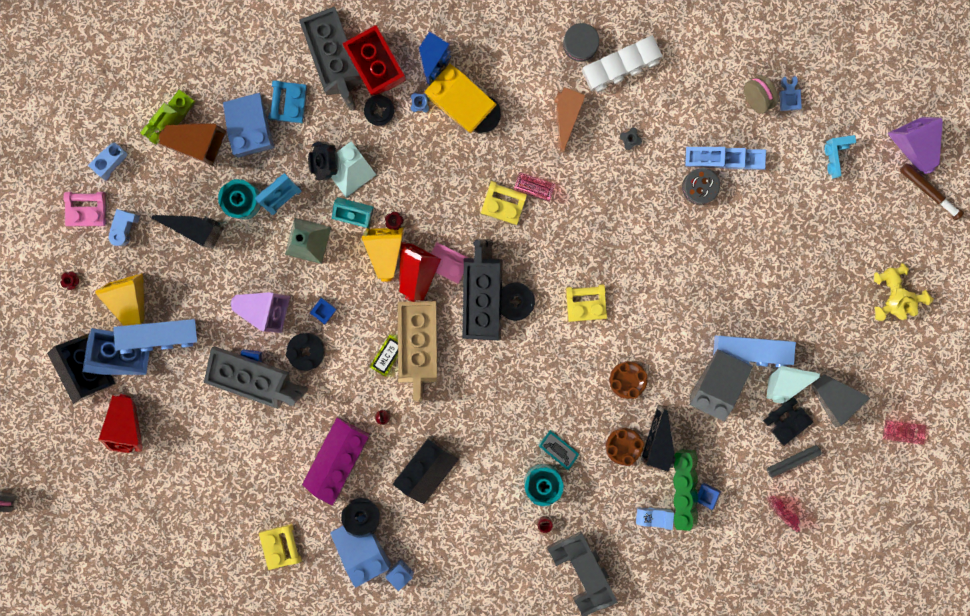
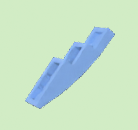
M686 147L685 166L765 170L766 149Z

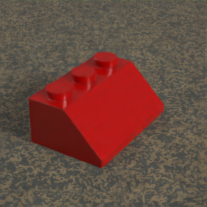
M377 25L342 43L371 95L391 90L406 81L405 75Z

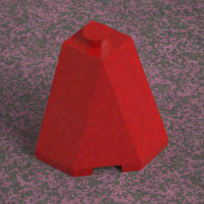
M401 242L399 292L404 294L405 299L411 302H416V300L424 301L441 258L412 243Z
M112 395L98 440L110 451L132 453L133 449L137 452L143 449L136 404L128 395Z

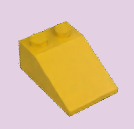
M449 64L424 91L433 104L470 134L496 106L495 102L452 64Z

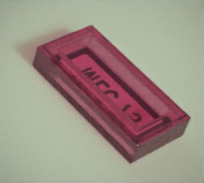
M519 172L513 190L550 202L555 184Z

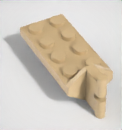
M398 302V383H413V399L417 402H422L423 383L437 382V302Z

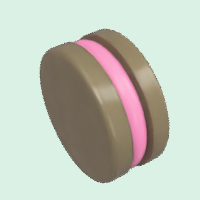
M758 75L745 83L744 94L754 111L764 114L778 105L777 90L766 76Z

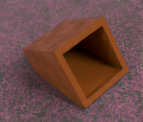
M214 123L166 125L165 129L160 132L159 144L213 166L226 130Z

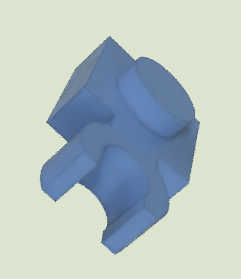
M796 76L792 77V84L787 83L786 77L781 79V85L785 90L779 92L780 111L802 109L801 89L795 90L798 82Z

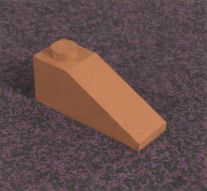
M566 87L563 88L562 92L558 91L554 101L558 103L556 115L559 147L562 152L565 150L586 96Z

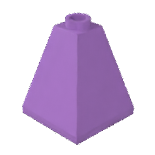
M920 117L888 133L889 137L918 171H923L924 174L931 173L940 164L942 118Z

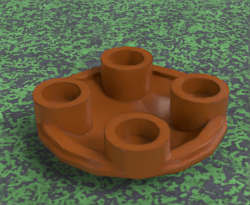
M631 361L621 362L616 365L611 371L609 378L610 387L613 392L625 399H636L646 389L648 382L647 373L643 367Z
M619 428L613 431L606 441L608 457L614 463L631 466L640 458L644 447V442L635 430L629 428Z

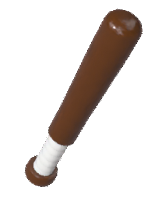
M906 163L900 168V172L937 204H941V206L953 215L952 218L954 220H958L963 216L964 211L954 207L913 166Z

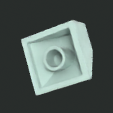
M349 142L335 153L338 171L331 178L346 198L376 176V173L352 142Z
M781 366L769 376L767 399H772L775 403H785L817 380L820 374Z

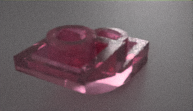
M773 495L766 498L772 510L786 525L796 532L801 531L798 526L800 520L796 513L785 510L781 499Z

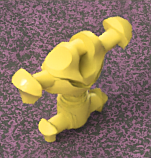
M901 263L899 268H888L881 274H878V272L874 273V282L880 284L886 280L887 287L891 289L889 299L885 302L886 306L883 308L875 307V319L878 321H884L886 314L889 312L901 320L907 319V313L911 316L918 315L919 302L930 305L934 300L926 289L922 291L921 295H916L915 292L912 293L902 288L901 282L903 281L900 275H908L909 268L904 263Z

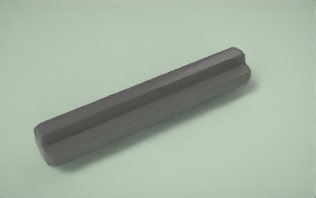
M814 445L768 467L767 472L771 478H774L822 454L818 446Z

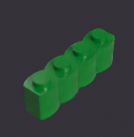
M681 449L674 455L676 457L674 464L676 473L673 479L676 490L674 495V506L676 509L674 525L676 530L691 531L698 523V512L696 509L698 493L695 489L698 483V475L695 470L698 457L695 450Z

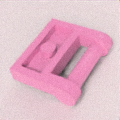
M97 192L96 194L64 193L65 226H106L105 192ZM73 201H97L98 207H73Z

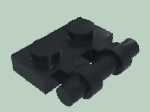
M794 397L785 403H781V407L774 412L771 411L767 414L768 417L763 420L766 426L774 422L776 426L770 431L782 446H785L814 423L802 407L794 411L793 406L798 403ZM787 412L789 416L780 421L779 417Z

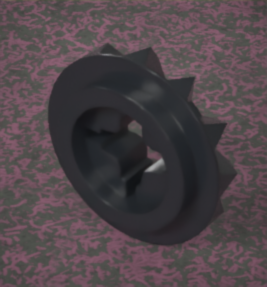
M383 95L372 96L364 105L365 118L373 125H386L393 118L394 105L389 98ZM376 103L380 108H386L382 111V118L378 113L372 114L376 111Z

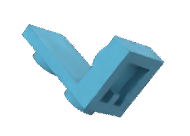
M855 135L832 138L826 141L827 144H825L824 150L826 156H829L827 170L832 179L841 177L838 151L850 149V145L856 143Z

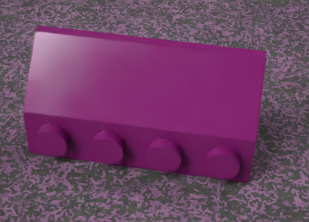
M337 417L302 485L316 498L333 506L371 434Z

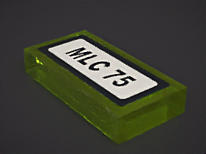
M389 334L369 366L384 377H386L398 358V339Z

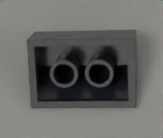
M89 333L56 345L47 353L73 404L116 384L112 375L82 372Z
M429 436L392 485L406 496L425 504L459 459Z

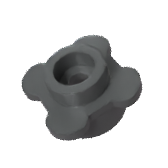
M631 128L630 131L620 134V139L623 140L626 150H631L633 146L642 143L636 128Z

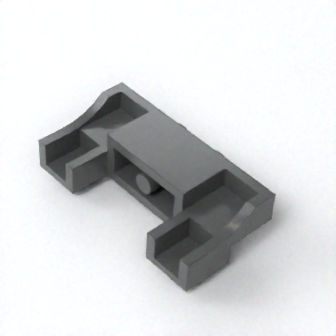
M582 531L565 540L563 538L547 546V550L551 554L555 565L558 566L570 560L586 591L573 597L582 616H588L593 612L618 603L607 582V579L610 577L605 567L600 568L598 562L601 560L596 550L592 551Z

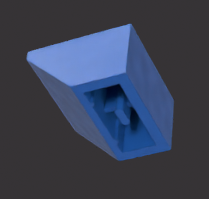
M429 31L420 45L419 51L427 84L431 85L441 74L440 69L442 66H447L452 56H450L449 43Z

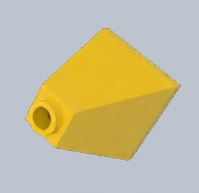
M401 227L399 230L371 228L366 229L362 235V241L375 273L382 282L392 281V278H394L404 227Z
M143 273L106 283L95 290L96 295L123 326L138 325L145 321Z

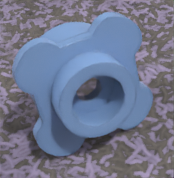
M413 93L411 95V110L413 112H428L429 98L425 93Z

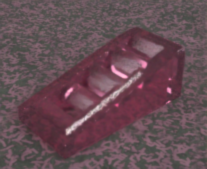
M885 420L883 439L924 445L926 426ZM900 426H902L901 437H899ZM908 427H910L909 439L907 438ZM915 428H918L917 438H916V440H915V439H914Z

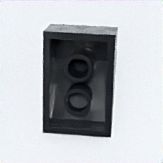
M153 215L151 217L195 243L212 249L224 228L219 226L220 222L207 216L200 218L197 216Z
M657 405L641 460L647 466L669 472L670 468H673L676 457H674L668 410Z

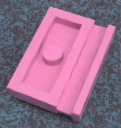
M436 242L431 254L441 258L436 273L459 284L463 276L464 258L468 257Z

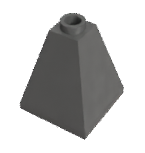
M825 374L820 375L811 386L835 427L842 426L870 399L867 395Z

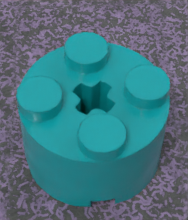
M233 179L221 187L218 194V203L226 215L239 220H247L253 218L261 208V205L255 199L260 194V191L253 184L245 180ZM242 197L243 201L238 202L237 199Z
M535 465L528 470L524 478L526 495L534 504L549 506L561 498L564 489L563 481L559 472L551 465ZM543 481H546L547 485L544 486V489H542L539 484H542Z

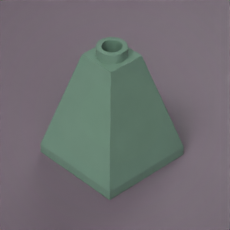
M294 218L285 255L322 264L331 227Z

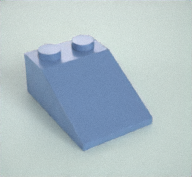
M260 93L223 102L228 138L234 156L240 158L275 148Z
M91 328L88 335L82 372L102 375H146L150 351L141 352V348H135L133 353L120 354V350H115L113 331Z
M363 515L356 518L359 522H363L366 519ZM343 526L330 532L344 568L355 588L389 570L391 563L375 534L363 538L353 537L346 532Z

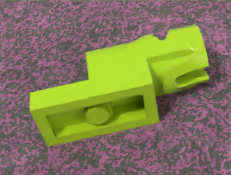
M178 90L168 104L163 103L140 134L149 138L148 140L157 145L160 141V132L165 129V126L179 125L195 104V101L181 90Z

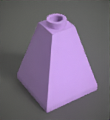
M270 292L235 295L231 300L232 311L260 331L282 333L290 296Z

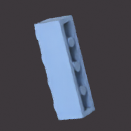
M195 319L113 327L115 350H120V354L133 353L135 348H141V352L153 351L155 346H161V350L173 349L174 344H181V348L192 347L193 343L197 342Z
M715 335L713 356L717 349L748 364L749 362H757L756 366L768 367V363L776 364L775 367L778 368L781 366L787 367L788 365H794L796 342Z

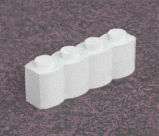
M652 35L582 68V73L590 90L600 92L607 88L608 83L614 82V84L623 81L625 79L624 76L630 73L631 76L642 72L641 68L648 66L652 68L660 63L659 60L663 56Z

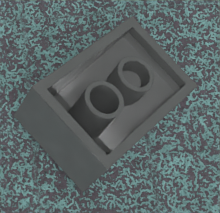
M717 349L690 394V405L725 422L734 408L753 366Z

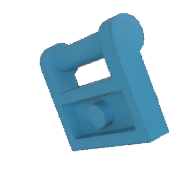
M272 81L273 97L271 113H269L268 119L303 124L307 85ZM281 89H286L284 115L278 114Z
M284 173L270 186L261 191L255 199L271 215L277 213V209L295 194L301 193L302 190Z

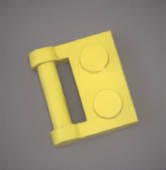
M491 181L481 214L517 225L527 193L515 191ZM497 192L518 199V205L492 197L493 193Z
M604 284L598 285V287L577 289L566 287L568 322L607 319ZM599 294V300L573 302V296Z
M292 524L259 533L268 570L297 564L302 561L301 555H298ZM281 533H285L291 555L290 558H286Z

